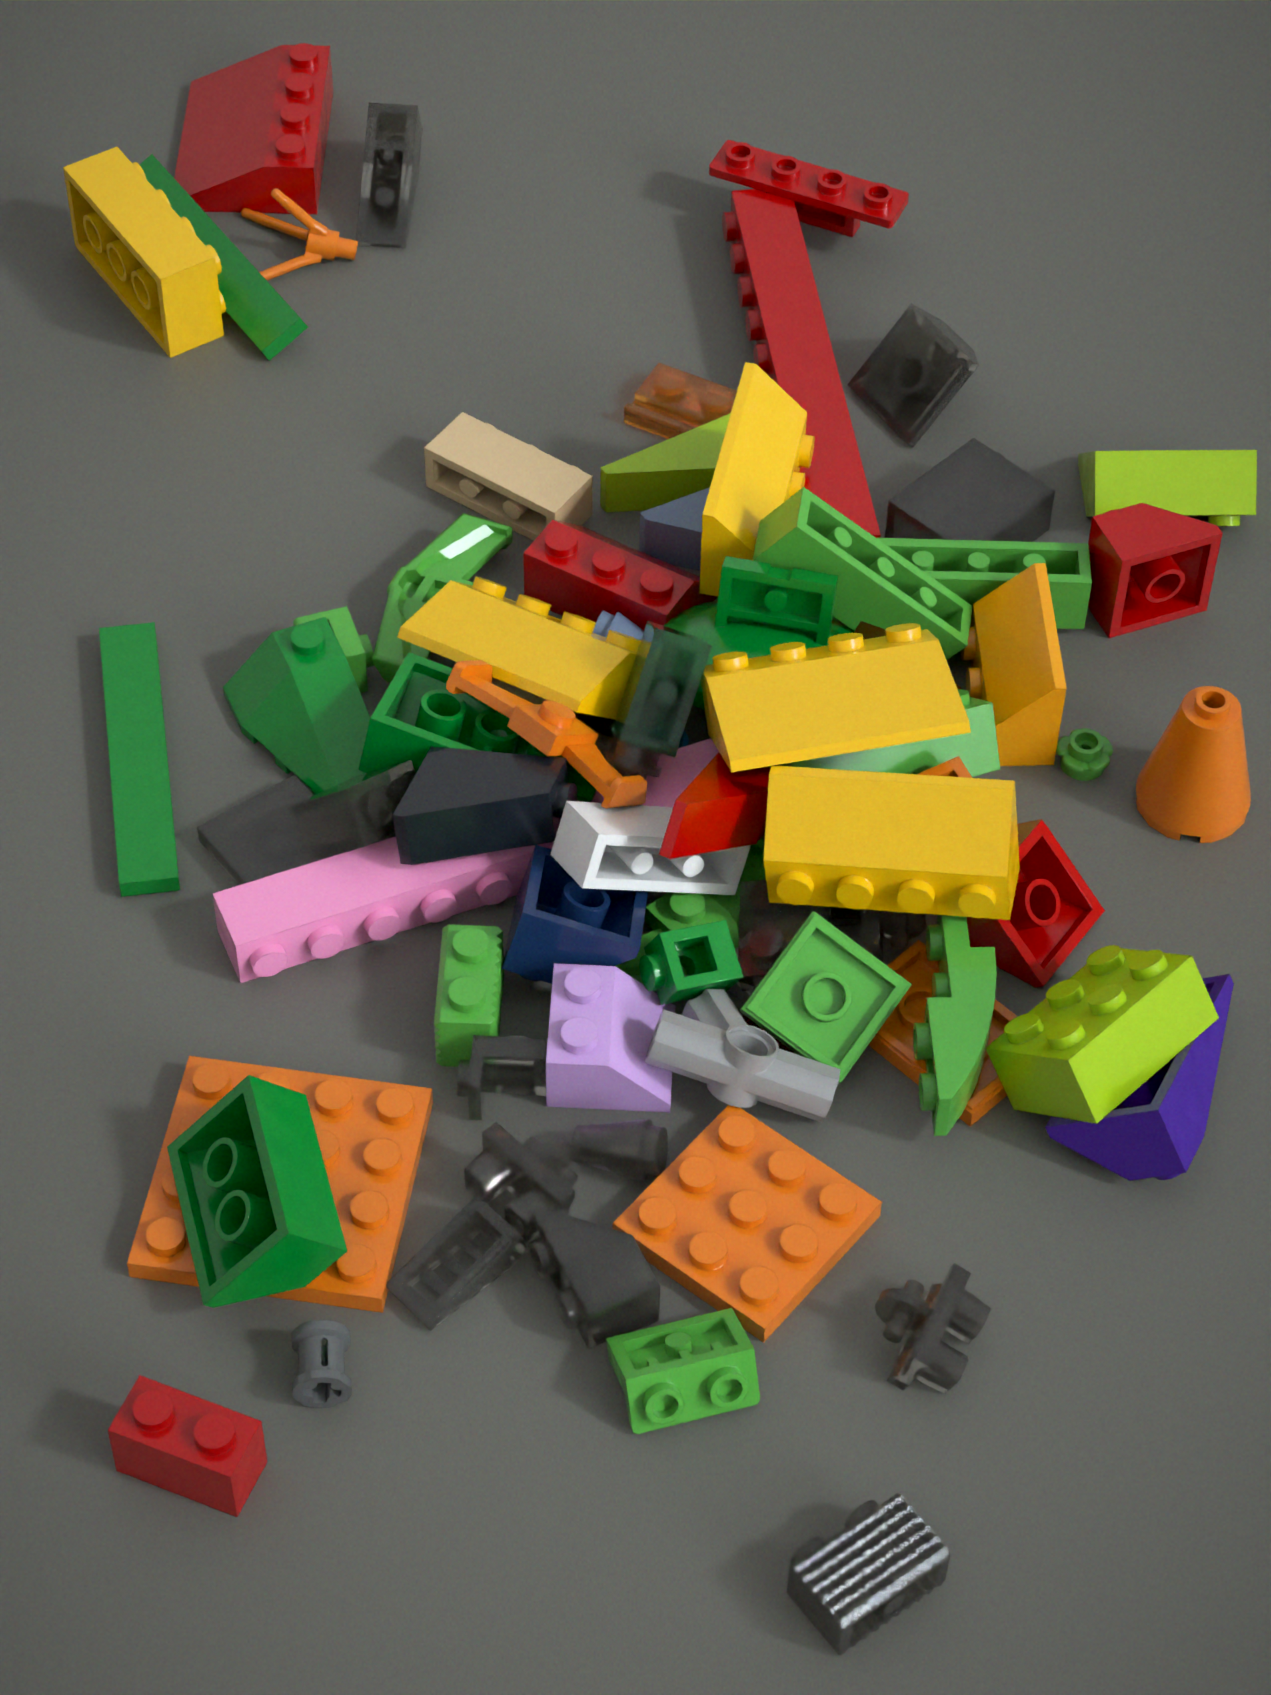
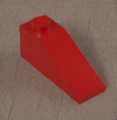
M718 752L675 800L659 855L673 859L757 844L765 834L768 783L771 767L731 773Z

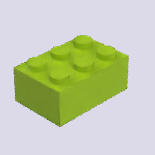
M1117 945L1102 947L1090 954L1086 960L1087 964L1073 976L1049 988L1046 992V998L1032 1010L1008 1022L1004 1028L1005 1032L985 1049L1013 1109L1097 1124L1219 1019L1192 955L1164 953L1161 950L1120 948Z

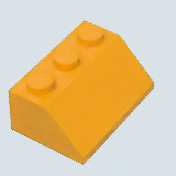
M1034 563L973 604L968 645L960 651L962 660H971L972 668H967L966 690L969 691V697L993 703L1000 766L1054 765L1067 690L1046 563Z

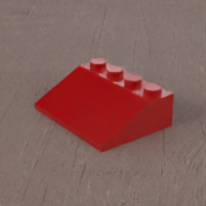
M308 43L280 45L191 81L174 179L204 212L241 213L244 208L260 213L291 214L271 196L272 190L277 188L305 212L317 215L333 99L330 46Z

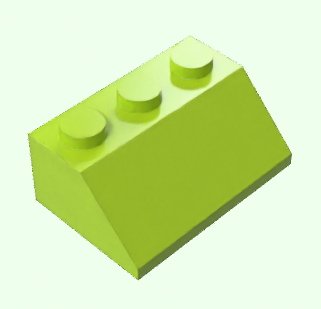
M1257 450L1091 451L1078 454V467L1086 517L1096 516L1110 510L1121 509L1139 503L1152 505L1184 516H1208V523L1217 526H1240V515H1256Z

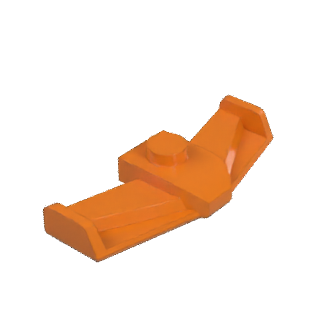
M483 660L459 661L454 665L446 683V689L450 693H468L510 718L507 727L546 756H563L604 797L601 804L603 808L638 806L646 802L647 781L640 775L623 777L607 762L595 745L599 734L577 719L575 713L570 708L550 700L535 705L492 684V665Z

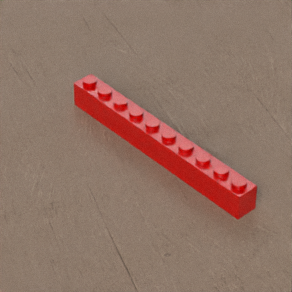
M757 189L731 191V211L723 212L722 215L723 235L725 242L733 241V244L730 245L731 270L733 274L741 275V277H738V298L740 307L749 308V310H746V332L749 341L757 342L754 345V364H757L807 412L806 435L815 436L810 468L800 467L799 471L800 473H805L804 487L875 538H880L881 534L795 203L793 200Z

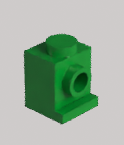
M726 920L661 932L644 947L646 955L640 958L639 963L640 976L645 988L648 991L657 990L661 1005L697 998L705 989H724L728 991L743 978ZM681 965L686 969L687 977L684 976Z

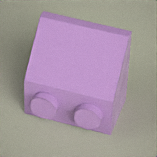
M554 963L546 1055V1107L670 1113L672 1072L645 1063V1059L660 1014L663 1009L675 1013L676 1006L672 1003L661 1005L657 993L648 991L642 983L616 966Z

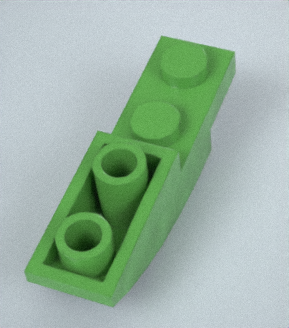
M938 915L937 924L927 925L926 952L928 961H938L939 973H933L932 997L927 998L924 1023H914L913 1051L915 1060H925L927 1073H920L919 1075L921 1111H931L934 1136H946L962 1115L975 1090L984 1065L985 1048L988 1045L995 1003L997 972L995 947H970L966 917Z

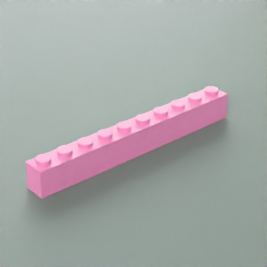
M710 738L615 769L623 777L640 775L647 781L646 802L642 805L674 807L678 796L719 751ZM597 791L592 802L602 803L604 797ZM395 836L212 893L217 930L240 983L259 977L273 976L284 969L318 958H329L340 951L375 940H385L396 933L431 922H442L453 915L484 905L498 904L509 897L515 896L520 889L535 845L408 865L400 863ZM554 842L537 845L552 849Z

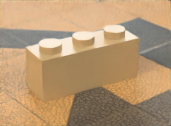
M464 412L459 414L424 447L426 487L497 523L512 527L513 531L533 541L551 520L582 526L592 516L593 476Z

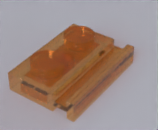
M658 363L635 392L634 401L631 404L627 403L625 405L624 423L670 439L730 414L737 390Z

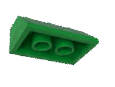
M248 1075L167 1146L203 1305L216 1308L303 1288L347 1252L305 1094Z

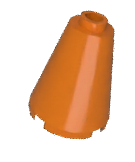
M1201 686L1189 691L1185 695L1138 775L1136 781L1137 810L1150 827L1167 838L1180 841L1182 834L1200 837L1199 843H1213L1231 836L1245 822L1251 804V791L1242 709L1238 699L1223 688Z

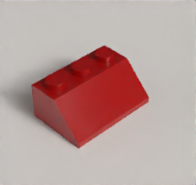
M551 520L523 553L524 595L550 604V611L563 616L564 612H568L595 623L603 610L614 616L617 612H620L656 640L662 627L677 614L693 606L715 601L718 597L700 594L699 576L576 524Z

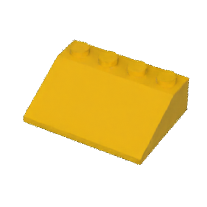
M907 623L886 628V636L863 639V634L844 633L829 637L827 646L806 649L805 643L790 642L771 647V655L748 658L746 652H728L716 655L712 658L713 664L699 666L708 734L732 773L971 733L969 718L939 639L928 629L921 630L920 624Z

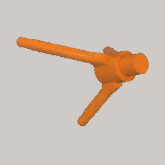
M277 188L272 190L271 196L309 230L247 208L241 211L243 218L306 241L303 255L259 272L267 281L303 266L321 263V259L334 261L335 257L355 260L358 241L339 237V231L330 230L313 219Z

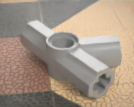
M705 989L700 996L687 1001L682 1015L663 1009L656 1024L645 1059V1063L707 1083V1088L711 1094L728 1105L746 1108L752 1107L760 1101L821 1123L828 1114L840 1076V1069L779 1049L778 1043L770 1034L755 1026L747 1025L724 989Z

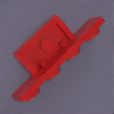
M725 141L709 164L710 176L793 200L799 222L849 237L855 235L860 227V221L888 229L892 228L908 204L909 193L906 191L892 188L883 183H875L848 175L839 170L807 163L792 156H784L756 148L743 142Z

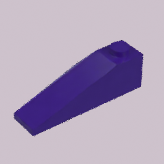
M1230 974L1202 979L1219 1019L1100 1122L1094 1124L1051 1116L1045 1126L1049 1137L1129 1181L1153 1177L1158 1180H1168L1186 1173L1205 1136L1234 986Z

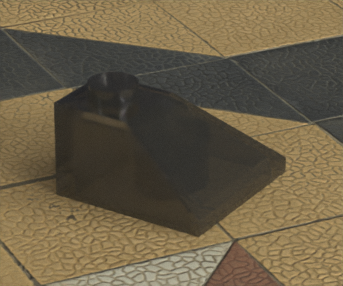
M911 303L847 385L909 446L914 447L977 369L979 363L974 350L944 321Z

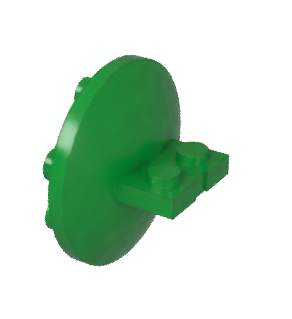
M726 556L721 570L718 600L683 610L660 630L657 638L655 658L659 659L656 667L662 681L684 700L705 710L699 666L713 664L712 658L714 656L728 652H746L748 658L771 655V647L790 642L805 643L806 649L828 645V638L831 636L854 633V630L833 617L838 575L793 568V570L772 567L769 563Z

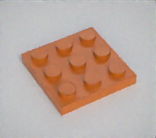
M728 1105L612 1223V1237L717 1311L732 1308L743 1329L764 1343L880 1217L882 1202L742 1108Z

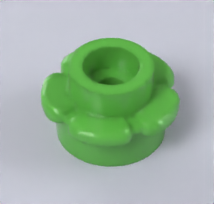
M1081 728L1071 731L1070 736H1062L1057 743L1056 752L1061 756L1060 766L1065 774L1076 780L1089 781L1102 775L1105 768L1109 766V756L1113 754V747L1111 742L1097 731Z

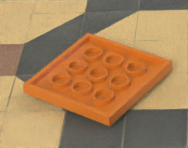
M189 1056L127 1261L129 1277L199 1287L167 1146L244 1078L250 1075L306 1095L347 1247V1252L307 1286L268 1295L267 1297L383 1313L432 1110V1088Z

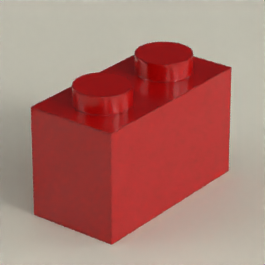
M139 1375L108 1428L116 1471L238 1517L268 1462L262 1421Z

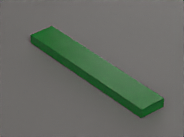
M151 154L139 164L145 173L146 179L156 190L161 189L166 194L172 209L180 218L184 216L190 221L196 236L204 245L209 244L215 249L222 266V272L217 276L219 290L226 304V312L270 361L306 330L308 326L155 156Z
M155 622L99 628L121 897L180 890Z

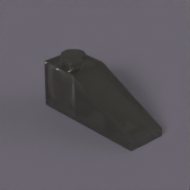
M369 102L356 233L358 245L406 248L419 176L423 134L418 105Z

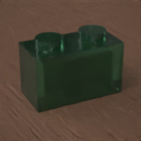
M647 621L611 730L621 741L675 757L712 645L703 638Z

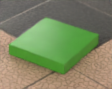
M813 911L739 1011L797 1055L840 1069L838 1082L840 1084L912 984Z

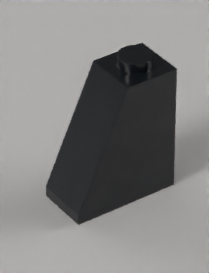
M431 746L393 813L400 863L414 865L554 842L566 801L578 800L576 784L569 783L567 759Z

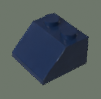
M535 845L515 900L502 969L517 973L531 981H543L552 984L554 963L616 966L636 958L641 945L648 891L581 888L550 855L552 849Z

